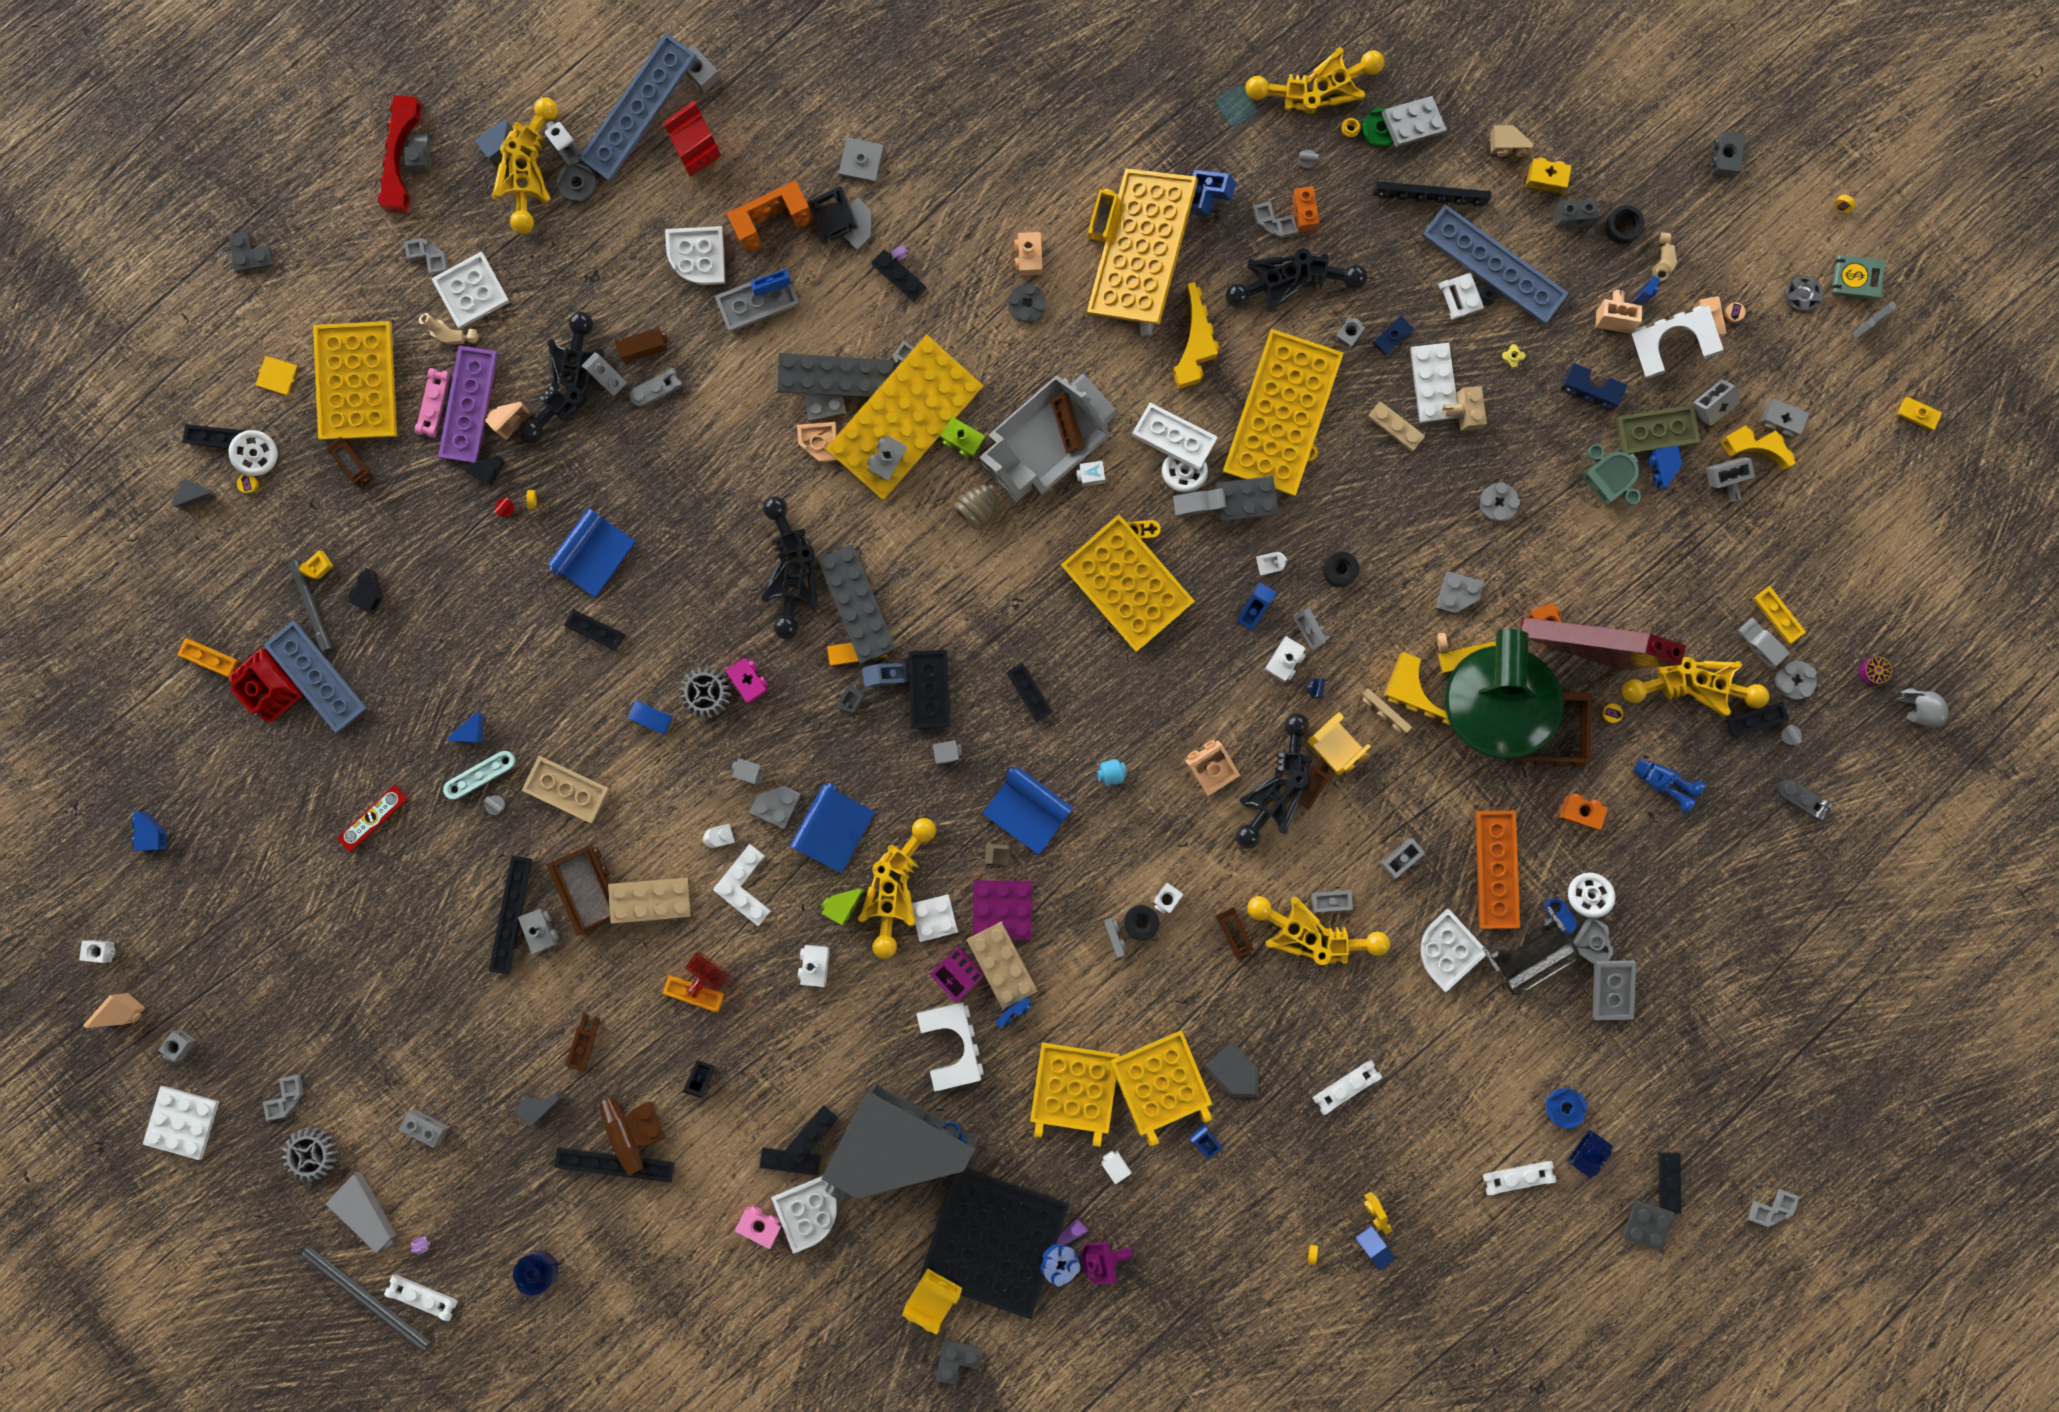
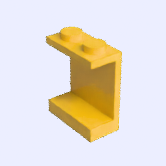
M1340 712L1334 715L1307 740L1337 775L1343 772L1349 773L1355 767L1353 763L1356 760L1360 762L1368 755L1366 751L1371 747L1367 744L1362 748L1339 723L1344 718Z
M927 1269L907 1301L902 1316L908 1321L922 1326L926 1331L937 1335L941 1322L951 1306L959 1300L962 1288Z

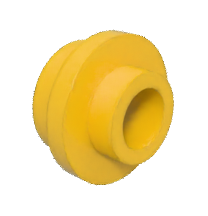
M1354 118L1346 119L1341 126L1342 133L1347 137L1357 136L1361 128L1360 123ZM1352 126L1354 130L1350 131L1347 127Z

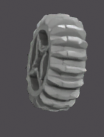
M706 666L704 672L702 667H698V673L693 669L691 670L692 677L687 674L685 675L688 681L687 683L681 681L685 688H679V692L684 693V695L679 696V699H686L682 706H689L686 710L688 713L693 711V716L695 717L700 713V718L704 719L706 713L708 718H712V712L717 716L720 715L718 708L725 711L726 708L722 704H729L730 701L726 700L725 697H731L732 694L726 692V690L731 689V686L724 685L729 680L727 678L722 679L724 676L722 672L717 674V669L714 668L710 673V667ZM704 677L713 678L711 682L705 685L697 682V680ZM717 683L720 687L718 700L714 696V689ZM692 686L697 691L694 701H692L690 695ZM700 688L706 689L710 697L705 695L702 697L703 692ZM706 700L714 704L708 708L697 707L699 703L702 704Z
M311 1127L306 1128L305 1131L303 1129L298 1130V1134H292V1140L289 1139L285 1142L289 1147L283 1148V1151L287 1153V1155L282 1156V1159H287V1163L283 1166L290 1167L287 1173L294 1172L293 1178L297 1179L300 1177L302 1182L306 1180L312 1182L314 1179L320 1180L322 1175H328V1170L334 1168L332 1163L337 1161V1158L333 1157V1155L338 1152L332 1148L336 1143H330L332 1136L325 1137L326 1131L320 1132L319 1128H315L312 1131ZM304 1139L314 1140L313 1144L309 1146L300 1144ZM308 1151H310V1152L312 1153V1154H311V1155H312V1158H310V1159H309V1156H308V1155H310V1154H308ZM311 1163L320 1165L316 1170L306 1169Z

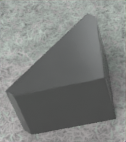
M184 478L172 501V505L179 509H184L215 498L217 494Z

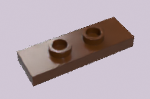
M1063 393L1051 399L1066 454H1072L1084 448L1069 393Z

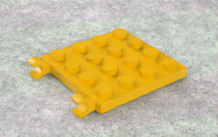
M1182 1030L1110 1061L1140 1136L1146 1134L1149 1146L1159 1144L1154 1132L1155 1129L1198 1110L1202 1122L1206 1123L1213 1120L1207 1106L1212 1105V1102Z
M1042 1042L1030 1122L1036 1123L1034 1137L1042 1138L1043 1126L1048 1124L1094 1131L1092 1144L1093 1146L1101 1147L1102 1133L1108 1134L1116 1084V1076L1110 1061L1119 1057L1120 1054Z

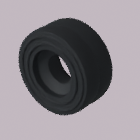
M1345 551L1333 553L1323 565V575L1326 581L1335 587L1350 585L1359 574L1357 559ZM1338 564H1343L1346 567L1345 574L1341 575L1336 572Z
M1137 905L1126 913L1124 928L1132 938L1140 941L1148 940L1159 929V917L1152 908L1145 905ZM1139 917H1144L1147 920L1145 928L1141 929L1136 926V920Z

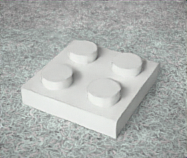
M949 894L912 903L920 942L958 932Z

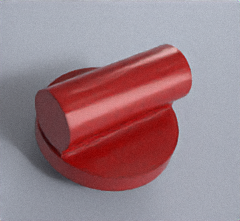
M507 497L502 498L495 504L494 512L500 517L507 518L514 513L515 506Z

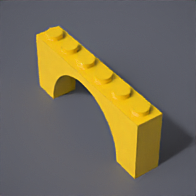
M1405 652L1400 653L1383 697L1388 698L1387 701L1392 704L1398 705L1401 703L1406 705L1407 710L1413 712L1419 710L1424 712L1425 717L1430 719L1437 717L1442 719L1443 724L1451 726L1446 711L1432 704L1421 688L1419 681L1421 658Z

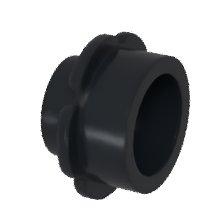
M1487 286L1479 291L1482 304L1492 305L1495 303L1498 294L1494 291L1493 287Z

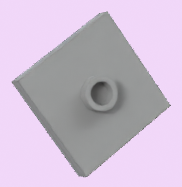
M847 137L839 168V176L876 183L884 145Z

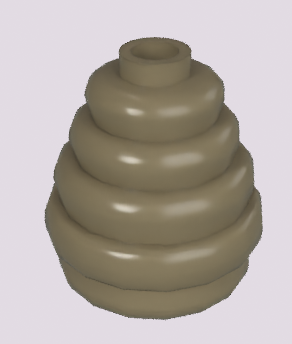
M982 484L980 488L975 487L972 491L968 490L965 494H961L957 498L958 501L954 503V509L971 527L978 529L981 525H985L988 522V518L991 517V510L995 508L994 503L998 501L996 495L998 491L991 484L989 486Z

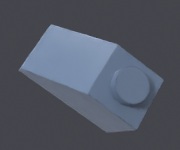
M506 119L500 121L475 140L493 165L502 161L503 155L500 152V146L510 131H512V127Z
M906 663L875 664L862 668L865 687H879L909 682Z

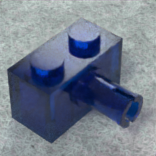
M1588 1129L1566 1162L1591 1179L1592 1176L1598 1174L1600 1166L1604 1165L1602 1162H1606L1610 1157L1613 1145Z

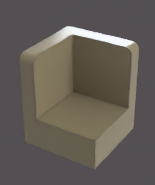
M986 844L985 863L1008 865L1010 846Z

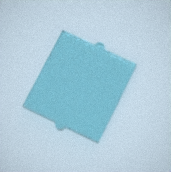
M1241 84L1230 91L1226 90L1225 94L1214 100L1231 128L1241 122H1246L1248 118L1258 113L1257 108Z

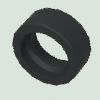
M1630 205L1619 206L1607 218L1605 230L1608 237L1617 244L1632 243L1644 230L1645 219L1641 211L1636 207ZM1622 214L1628 215L1634 220L1636 229L1632 234L1623 235L1617 231L1614 225L1617 216Z

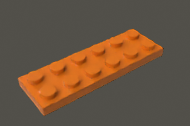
M1516 810L1475 811L1479 929L1520 928Z

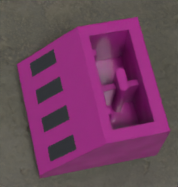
M959 946L929 973L955 1003L985 976L982 970Z

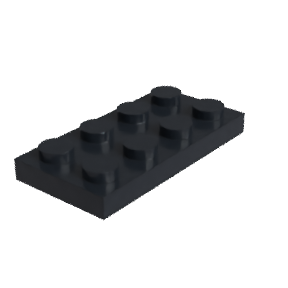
M947 650L908 651L911 729L950 727Z

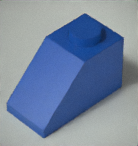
M1259 583L1236 621L1253 630L1276 592Z

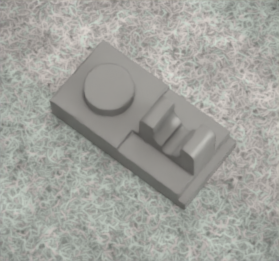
M1309 608L1293 617L1312 651L1326 643L1325 641L1330 638L1329 635L1324 636L1321 631L1324 629V626H1318V622Z

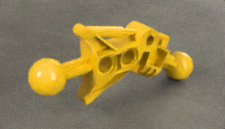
M1338 47L1332 55L1313 70L1310 76L1303 75L1302 80L1299 79L1298 74L1295 79L1290 74L1285 86L1268 84L1264 77L1253 76L1247 81L1245 91L1248 97L1255 101L1261 100L1267 95L1285 97V110L1288 111L1291 108H1295L1296 110H1302L1306 114H1313L1321 106L1329 104L1332 106L1354 100H1363L1365 92L1357 88L1352 79L1364 73L1376 75L1384 68V57L1378 51H1368L1362 56L1360 63L1346 69L1342 60L1344 50ZM1317 76L1312 84L1311 92L1307 93V85ZM1334 77H1341L1343 82H1337ZM1318 85L1325 86L1326 91L1319 90ZM1332 94L1338 95L1337 97L1329 98L1327 101L1320 102V100Z
M548 97L536 101L534 105L535 116L529 126H523L516 122L513 125V131H510L500 146V152L503 157L501 163H499L492 198L496 200L502 195H515L516 211L510 216V225L518 234H527L534 227L533 216L527 212V196L535 197L544 204L550 200L540 167L536 163V158L539 156L538 152H541L542 147L546 146L545 140L538 132L545 122L553 121L558 115L557 104ZM509 158V177L504 181L507 168L506 160ZM516 162L522 163L524 169L518 168ZM516 181L523 182L524 188H520Z
M1684 657L1681 665L1657 667V679L1647 682L1631 679L1625 682L1622 687V696L1630 703H1640L1645 699L1647 693L1662 689L1663 694L1669 700L1673 696L1678 698L1679 695L1685 696V694H1690L1695 697V700L1713 709L1722 717H1726L1731 713L1728 706V694L1743 698L1745 703L1751 708H1762L1769 701V692L1762 685L1753 684L1746 688L1731 683L1735 671L1742 667L1740 661L1695 662L1690 657ZM1696 666H1697V667H1703V668H1705V669H1721V670H1719V671L1713 673V672H1709V671H1706V670H1702V669L1696 668ZM1697 676H1699V677L1702 678V680H1703V683H1702V684H1699V683L1697 682V680H1696V677H1697ZM1716 681L1721 684V690L1716 687Z
M920 818L914 822L912 826L913 836L902 850L894 845H889V851L886 854L884 853L881 859L873 865L872 870L875 876L871 887L868 889L858 921L865 922L871 917L881 916L880 936L874 940L872 948L874 954L883 960L893 957L897 950V943L891 937L893 917L902 919L909 926H915L916 924L907 881L911 878L908 874L909 871L915 873L912 867L919 868L911 856L922 842L931 841L936 834V826L928 818ZM881 867L885 868L884 873H881ZM892 871L902 875L900 881L903 884V889L901 883L891 876ZM878 878H880L879 897L873 902L876 892L875 887ZM891 882L894 885V891L888 894L885 887ZM887 902H890L893 906L890 913H886L883 908Z
M1262 896L1252 898L1247 905V912L1252 919L1257 921L1267 919L1282 928L1275 937L1266 940L1265 944L1268 948L1278 949L1297 956L1303 955L1312 958L1320 965L1339 961L1346 964L1349 951L1367 950L1373 956H1383L1390 948V940L1383 932H1373L1368 935L1367 939H1348L1345 927L1342 928L1341 932H1339L1338 927H1336L1335 932H1332L1331 927L1325 928L1320 923V920L1296 896L1291 898L1292 909L1288 918L1274 911L1270 901ZM1294 923L1297 924L1298 931L1296 933H1289V926ZM1316 926L1327 936L1325 947L1322 946L1321 934ZM1308 934L1315 935L1313 943H1306L1305 938ZM1299 942L1307 948L1311 949L1312 952L1308 953L1302 951L1301 948L1294 947L1288 944ZM1323 952V957L1319 958L1318 955Z

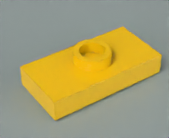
M1905 397L1897 415L1933 431L1938 424L1942 412L1912 398Z

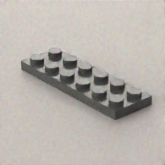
M779 353L777 392L870 398L893 373L894 360Z
M854 545L818 558L859 663L862 665L896 651Z

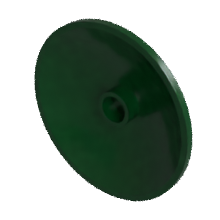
M1505 629L1496 633V646L1479 649L1465 657L1451 673L1445 689V711L1454 732L1472 749L1494 758H1519L1539 750L1555 734L1563 715L1564 702L1560 684L1548 665L1534 654L1528 652L1529 634L1523 630Z

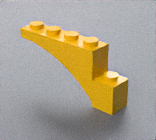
M1195 282L1187 284L1186 288L1191 314L1189 340L1178 366L1173 368V375L1178 389L1200 383L1203 371L1201 366H1197V364L1216 359L1217 352H1219L1218 343L1212 337V334H1214L1212 324L1208 323L1206 318L1208 316L1206 305L1201 303V289L1196 287Z

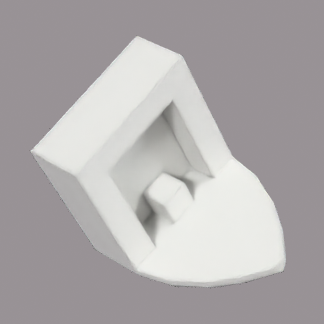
M1281 552L1256 556L1260 575L1281 571L1287 563V558Z
M730 824L710 828L703 836V843L709 848H716L735 842Z

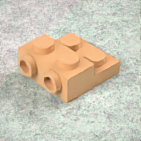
M1214 740L1209 741L1204 745L1205 749L1200 752L1194 751L1188 755L1189 759L1185 761L1207 796L1240 776L1225 748L1218 740L1216 742Z

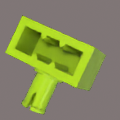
M954 417L950 419L940 436L944 446L949 449L954 447L966 459H969V457L975 459L986 441L983 434Z

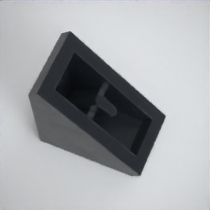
M498 455L464 465L462 469L473 477L492 486L505 461Z
M697 1060L685 1084L683 1093L698 1098L706 1096L715 1066Z

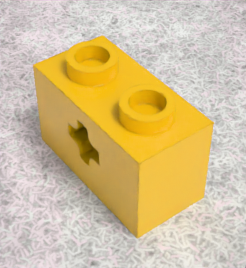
M1545 158L1533 159L1529 165L1525 187L1563 194L1568 188L1571 166L1561 161L1550 162Z

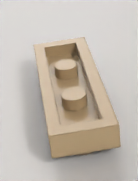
M1381 401L1378 402L1367 416V418L1411 452L1415 450L1425 437V435Z
M1369 688L1360 695L1363 698L1362 702L1369 708L1373 707L1377 710L1376 714L1384 721L1387 719L1392 724L1391 728L1398 734H1406L1412 728Z

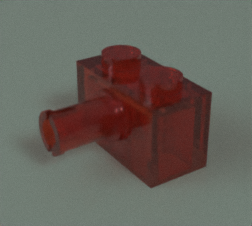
M701 951L696 952L685 967L696 977L688 990H686V993L688 995L692 994L691 997L696 999L705 985H708L715 991H719L731 974Z

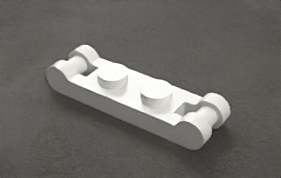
M1372 1060L1364 1063L1313 1097L1314 1102L1318 1103L1321 1107L1320 1111L1323 1115L1328 1114L1334 1108L1382 1078L1380 1072L1375 1070V1064ZM1366 1071L1370 1075V1077H1368L1367 1079H1365V1077L1362 1074ZM1329 1095L1332 1101L1327 1104L1324 1098Z
M1540 1162L1483 1174V1179L1487 1183L1486 1193L1487 1195H1495L1501 1192L1555 1183L1557 1181L1552 1171V1168H1554L1553 1162ZM1539 1170H1544L1545 1176L1540 1177ZM1499 1179L1500 1185L1495 1186L1494 1180Z
M392 1275L390 1279L391 1284L386 1289L385 1296L438 1316L444 1321H450L452 1309L456 1307L458 1302L456 1299L401 1276ZM399 1285L404 1287L402 1292L397 1290ZM441 1303L446 1305L444 1310L440 1308Z

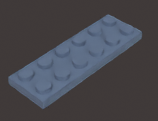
M293 620L264 644L265 648L335 733H340L368 709L297 621Z

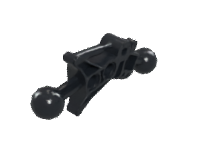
M1301 248L1296 251L1294 256L1283 258L1279 256L1261 260L1250 259L1247 268L1256 273L1259 281L1247 286L1240 283L1232 284L1226 290L1225 297L1230 306L1238 308L1244 306L1250 296L1265 291L1269 301L1267 311L1273 312L1277 306L1295 294L1301 286L1308 287L1312 283L1313 288H1315L1316 284H1319V288L1322 289L1325 278L1344 281L1347 287L1351 289H1359L1367 281V272L1360 265H1351L1347 269L1328 267L1329 260L1327 254L1317 256V254L1310 253L1309 250ZM1305 271V277L1298 283L1300 272ZM1286 272H1292L1294 276H1288ZM1268 279H1275L1277 283L1272 284Z
M576 312L570 317L569 327L573 332L570 349L558 346L553 339L547 342L553 382L548 386L551 391H544L547 396L545 398L541 395L539 396L546 405V408L534 420L528 419L521 422L518 428L519 437L526 443L539 441L543 433L542 427L555 414L563 421H567L568 415L577 408L582 407L586 402L584 392L588 383H591L593 376L587 371L580 390L582 373L586 371L582 365L594 352L602 358L605 356L601 348L592 352H582L584 336L590 333L593 328V320L588 313ZM572 357H578L576 364H569ZM557 376L559 382L567 389L566 394L558 391ZM568 376H575L572 383H566Z
M773 496L764 502L763 512L766 517L775 521L781 534L780 537L772 542V545H777L774 551H780L777 555L780 562L777 568L774 569L761 598L763 602H769L774 598H785L782 616L778 617L775 621L774 631L779 638L790 639L798 631V623L793 618L796 600L807 603L813 610L818 609L815 573H813L815 552L809 540L805 537L806 532L804 529L791 530L785 517L787 513V503L781 497ZM809 553V556L804 557L803 554ZM793 555H797V556H798L797 558H794V559H792V560L786 562V561H787L786 557H788V556H793ZM805 565L809 567V574H807L809 590L803 583ZM793 566L800 568V572L797 575L790 573V569ZM795 585L797 591L794 594H789L787 592L788 586Z
M1291 714L1285 721V730L1290 735L1289 753H1279L1276 755L1280 760L1276 761L1275 764L1280 767L1275 768V775L1269 780L1267 778L1249 794L1240 798L1242 805L1256 806L1261 809L1250 825H1243L1237 830L1236 841L1244 849L1254 848L1259 843V831L1270 817L1277 822L1279 832L1286 835L1300 803L1299 799L1302 792L1308 790L1311 786V767H1309V763L1313 759L1309 755L1300 753L1301 738L1307 733L1309 728V721L1303 714ZM1283 774L1291 776V779L1280 778H1282ZM1282 786L1288 787L1285 794H1279ZM1298 790L1295 799H1292L1288 810H1286V804ZM1275 801V808L1268 810V803Z

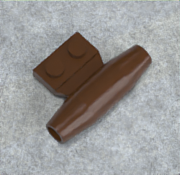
M614 1097L601 1101L599 1106L604 1128L616 1157L629 1177L642 1172L644 1168L639 1146H650L666 1139L651 1101L632 1109L627 1117Z

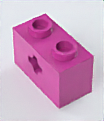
M744 658L725 671L746 703L751 704L769 692L766 688L768 683L763 676L759 677L756 673L758 668L755 663ZM747 676L753 677V678L751 679V682H752L751 684H748V683L746 682V681H747V679H746Z

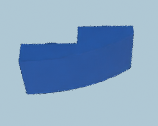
M635 700L628 718L657 732L666 734L673 716Z
M1026 997L1010 1006L998 1018L995 1024L1000 1028L1003 1025L1008 1026L1014 1018L1011 1015L1013 1012L1018 1016L1022 1013L1025 1015L1032 1006L1029 1004L1031 999Z

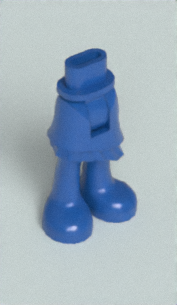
M1642 758L1638 760L1633 769V772L1637 773L1640 779L1643 778L1655 791L1663 792L1675 799L1680 804L1681 811L1685 814L1691 811L1696 800L1677 791L1670 785L1678 786L1695 798L1702 793L1706 786V783L1703 781L1690 783L1680 778L1681 773H1675V770L1652 763L1650 760L1647 762Z

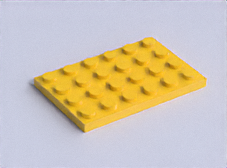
M390 321L313 325L318 439L397 437L392 323Z
M1119 514L1061 564L1136 652L1195 602Z

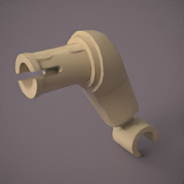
M1661 233L1659 244H1665V246L1661 247V260L1652 270V275L1661 279L1660 281L1666 280L1671 275L1677 263L1675 247L1670 245V233Z
M428 313L422 314L419 318V323L429 329L430 335L447 345L464 344L465 340L470 343H476L479 334H477L475 329H469L467 335H465L462 330H452L443 321H436Z

